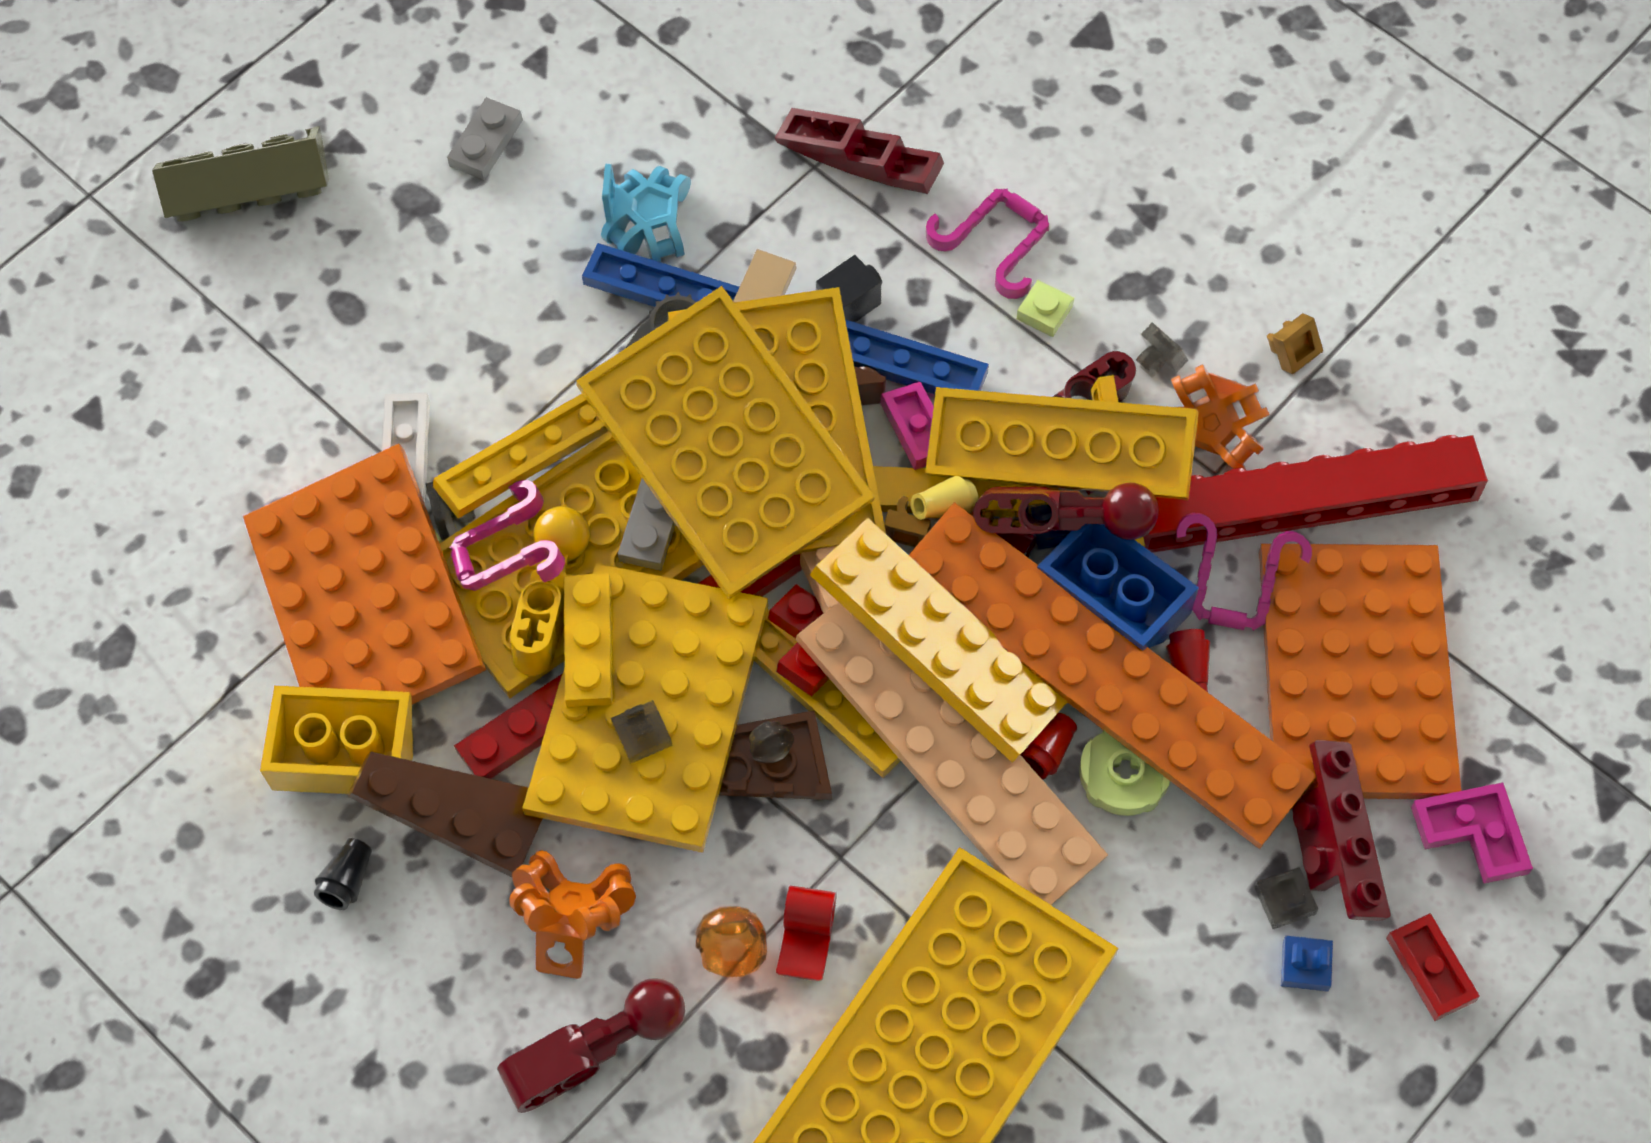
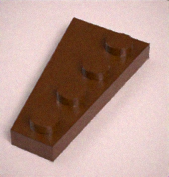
M815 710L737 725L719 795L832 800V791Z
M370 752L366 756L347 795L512 877L513 871L523 864L543 819L524 814L522 808L529 787L375 752Z

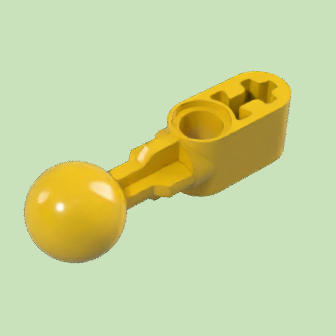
M558 506L545 511L538 518L534 526V542L542 540L554 542L565 558V565L557 577L547 582L542 581L536 572L537 568L531 571L529 582L521 592L510 631V642L514 666L525 675H540L546 672L553 663L563 625L562 610L564 606V576L567 575L565 573L569 561L582 555L589 543L590 530L586 519L582 514L570 507ZM541 606L549 607V609L544 611L534 610ZM532 635L538 637V641H534L533 643Z

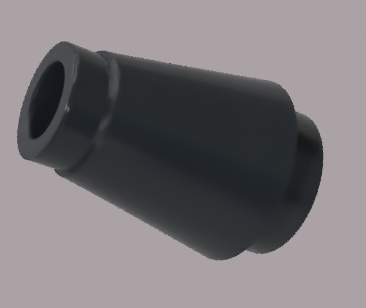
M355 838L347 839L345 845L341 847L315 879L317 887L314 890V896L321 903L336 910H346L350 903H355L358 899L369 857L372 853L371 847L361 840Z

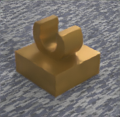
M1304 313L1293 321L1282 323L1283 328L1277 333L1266 335L1271 351L1278 355L1281 369L1291 374L1296 373L1323 352L1315 319Z
M902 496L897 503V511L888 509L884 522L885 532L894 542L916 547L930 531L931 520H929L930 518L920 520L914 515L908 514L906 512L908 497Z

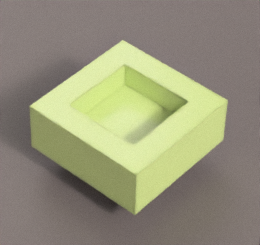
M1037 280L1018 308L1016 319L1053 337L1072 309L1074 297Z

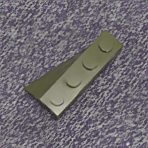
M320 126L305 129L307 137L294 140L293 136H288L287 134L270 137V140L261 143L262 148L254 149L253 144L243 143L221 150V156L214 157L213 152L208 151L156 163L152 172L164 218L176 216L177 222H183L201 217L200 211L216 208L218 214H224L240 210L242 208L240 203L256 200L258 206H265L282 201L281 195L297 192L298 198H306L321 194V187H327L329 177Z

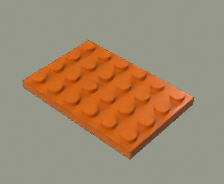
M399 443L243 516L299 687L410 692L413 705L486 671L408 457Z
M1261 543L1259 549L1261 585L1271 544ZM1284 544L1280 551L1278 568L1275 572L1276 578L1273 592H1271L1269 611L1266 614L1265 624L1263 625L1270 739L1313 772L1315 770L1309 748L1311 743L1316 740L1350 743L1364 799H1424L1461 791L1438 545L1310 544L1312 557L1308 564L1299 557L1301 554L1299 544ZM1316 778L1303 795L1318 787Z

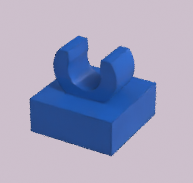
M1285 935L1282 945L1281 986L1328 992L1332 985L1333 940Z

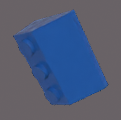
M1084 524L1078 531L1072 530L1037 566L1038 569L1088 610L1142 651L1147 647L1151 648L1164 643L1169 638V634L1173 633L1192 612L1199 590L1198 586L1136 540L1118 538L1104 524Z

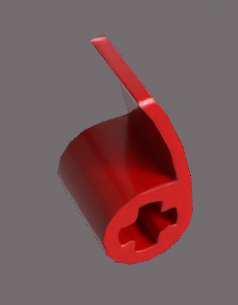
M789 886L784 910V935L776 968L778 975L814 981L823 980L835 916L837 892Z

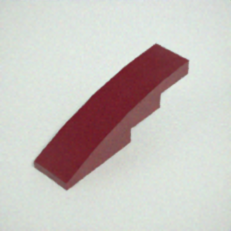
M791 108L774 137L778 144L841 171L888 186L924 194L929 193L944 165L940 153L905 147L901 136L865 130L861 119L798 108Z

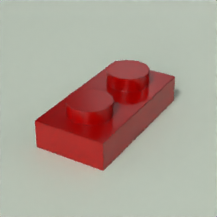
M1431 913L1389 932L1386 937L1387 941L1434 1021L1452 1014L1479 999V993Z

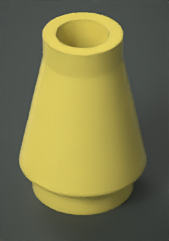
M953 476L924 492L914 494L911 499V509L914 516L920 520L941 518L955 502L970 514L973 512L974 506L978 501L977 489L969 479Z

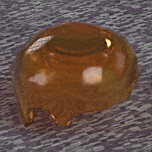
M723 906L703 915L695 931V948L700 951L703 967L707 971L723 977H743L758 971L766 960L767 938L765 927L756 913L740 906Z

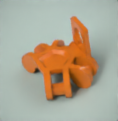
M1203 364L1196 367V373L1182 379L1178 375L1172 378L1171 381L1174 389L1184 407L1180 408L1197 409L1199 412L1195 447L1220 455L1233 469H1246L1244 463L1253 453L1259 455L1264 448L1243 427L1270 415L1267 407L1261 408L1255 393L1259 392L1256 383L1246 386L1219 375L1208 373ZM1204 388L1208 396L1193 402L1190 394ZM1238 401L1246 415L1239 419L1233 403ZM1237 435L1241 442L1230 451L1226 446Z
M540 850L530 857V865H520L513 871L512 880L515 889L509 898L510 906L519 916H523L526 925L533 932H536V970L542 973L579 979L583 973L585 940L595 935L597 927L602 928L604 931L617 928L620 925V915L629 911L635 903L636 894L634 887L630 884V870L624 864L615 863L606 867L601 875L589 884L571 882L563 876L554 857L547 851ZM556 942L565 943L564 949L572 955L573 960L567 964L554 962L548 956L547 950L554 947Z

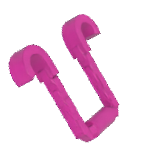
M996 188L968 216L966 221L961 223L949 235H940L936 232L939 229V218L936 213L928 219L926 224V240L932 248L938 251H949L959 246L972 229L984 219L985 215L998 202L1006 203V207L1032 224H1037L1038 226L999 264L995 276V287L1002 296L1008 299H1018L1028 294L1031 289L1032 279L1024 277L1018 283H1010L1005 277L1031 248L1039 242L1044 234L1049 231L1048 216L1042 214L1039 208L1018 194L1009 192L1008 188Z
M521 480L510 485L508 488L513 496L522 502L508 508L507 512L455 537L454 542L450 546L452 551L451 557L458 580L463 588L476 591L528 564L533 566L545 559L546 561L538 564L536 571L543 582L554 579L563 570L565 558L556 544L549 540H542L521 549V553L476 575L468 550L466 549V547L514 523L518 525L535 516L541 510L544 500L533 482Z
M1191 513L1184 516L1176 527L1177 538L1186 536L1187 528L1193 523L1203 524L1206 528V539L1201 555L1202 561L1198 569L1197 584H1195L1199 587L1192 609L1199 620L1203 618L1208 619V624L1244 630L1245 627H1249L1254 631L1264 625L1266 614L1269 611L1271 592H1273L1276 578L1275 572L1278 568L1282 546L1287 542H1297L1301 548L1299 557L1309 564L1312 557V548L1309 541L1303 535L1294 531L1283 532L1273 539L1267 556L1265 575H1263L1260 589L1261 595L1259 596L1256 608L1257 614L1252 618H1247V613L1211 606L1210 610H1207L1203 607L1202 603L1204 602L1207 590L1206 584L1207 580H1209L1212 566L1211 560L1216 547L1217 529L1214 522L1201 513Z

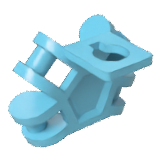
M605 164L602 201L606 223L601 231L602 239L608 244L614 243L617 249L632 254L638 252L643 239H645L650 259L661 262L662 257L675 254L676 257L685 255L676 223L678 201L682 202L685 200L691 185L690 177L679 174L675 178L669 175L667 168L657 166L648 179L632 169L624 175L625 181L618 185L615 184L612 164ZM631 220L635 226L625 232L627 224ZM666 225L669 238L656 242L652 229Z

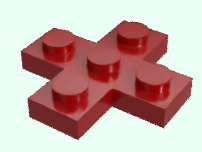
M795 584L769 610L768 620L796 639L797 634L824 613L816 597ZM798 642L778 661L776 672L811 697L829 680L828 676Z

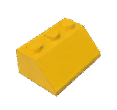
M274 685L260 772L272 790L348 794L366 756L370 752L412 761V700L410 692Z

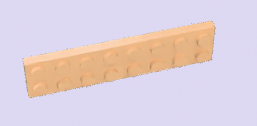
M839 602L797 634L796 641L998 872L1052 905L1108 856L1105 850L1021 755L1013 763L1006 758Z

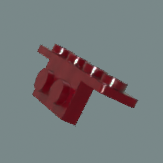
M1316 740L1309 745L1318 787L1300 797L1292 808L1293 821L1297 829L1310 891H1326L1340 883L1349 919L1384 921L1391 916L1352 746L1348 742Z

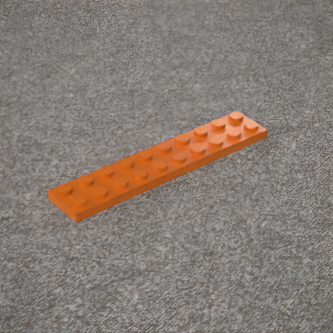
M955 502L909 554L914 561L991 630L1005 650L1015 654L1024 666L1064 698L1067 703L1258 849L1264 845L1315 780V772L1147 647L1142 651L1037 568L1038 565L996 533L982 530L976 524L974 517Z

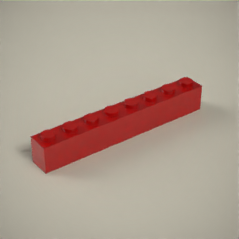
M1446 435L1435 441L1420 444L1407 441L1399 443L1392 448L1375 451L1371 448H1363L1352 452L1350 455L1337 457L1319 455L1306 462L1293 464L1281 461L1272 463L1265 468L1249 471L1243 468H1236L1225 472L1223 475L1211 477L1192 475L1188 500L1156 497L1159 506V517L1155 527L1143 537L1144 547L1154 553L1204 545L1206 528L1200 523L1191 524L1186 530V536L1176 537L1178 522L1184 516L1191 513H1201L1209 517L1217 529L1216 542H1223L1479 501L1488 479L1474 435L1464 437Z

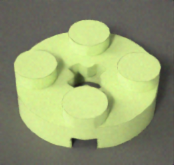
M1104 730L1101 734L1095 736L1093 740L1091 738L1083 749L1079 776L1081 785L1086 791V797L1093 806L1117 815H1137L1154 810L1166 794L1170 781ZM1122 760L1130 761L1131 768L1138 770V774L1131 775L1130 779H1124L1120 777V774L1114 772L1113 767H1120Z

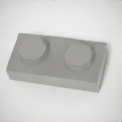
M486 97L448 154L449 166L485 180L522 123L521 111Z
M643 478L641 479L623 535L618 558L619 562L662 571L676 525Z

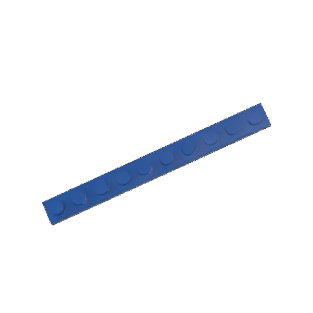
M597 243L582 274L583 285L653 307L656 306V301L660 302L665 299L666 294L669 297L676 296L677 292L685 297L691 294L692 299L697 302L722 286L734 301L739 290V286ZM845 319L854 367H869L878 372L879 375L885 376L886 380L906 386L921 382L925 391L934 395L936 387L981 391L988 374V363Z

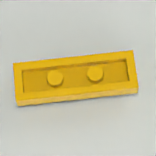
M609 573L564 576L565 703L567 707L612 705L611 579Z

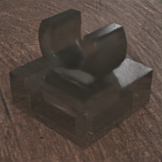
M1153 322L1140 334L1148 348L1137 357L1136 361L1140 364V368L1151 378L1163 368L1165 363L1177 373L1189 361L1183 349Z
M433 482L425 484L434 520L442 540L457 532L455 521L467 523L476 518L474 510L458 519L433 488Z
M653 700L643 705L642 703L625 710L624 713L611 718L614 730L630 764L673 746L671 737Z
M1300 867L1257 881L1255 884V891L1272 929L1314 916L1319 909Z

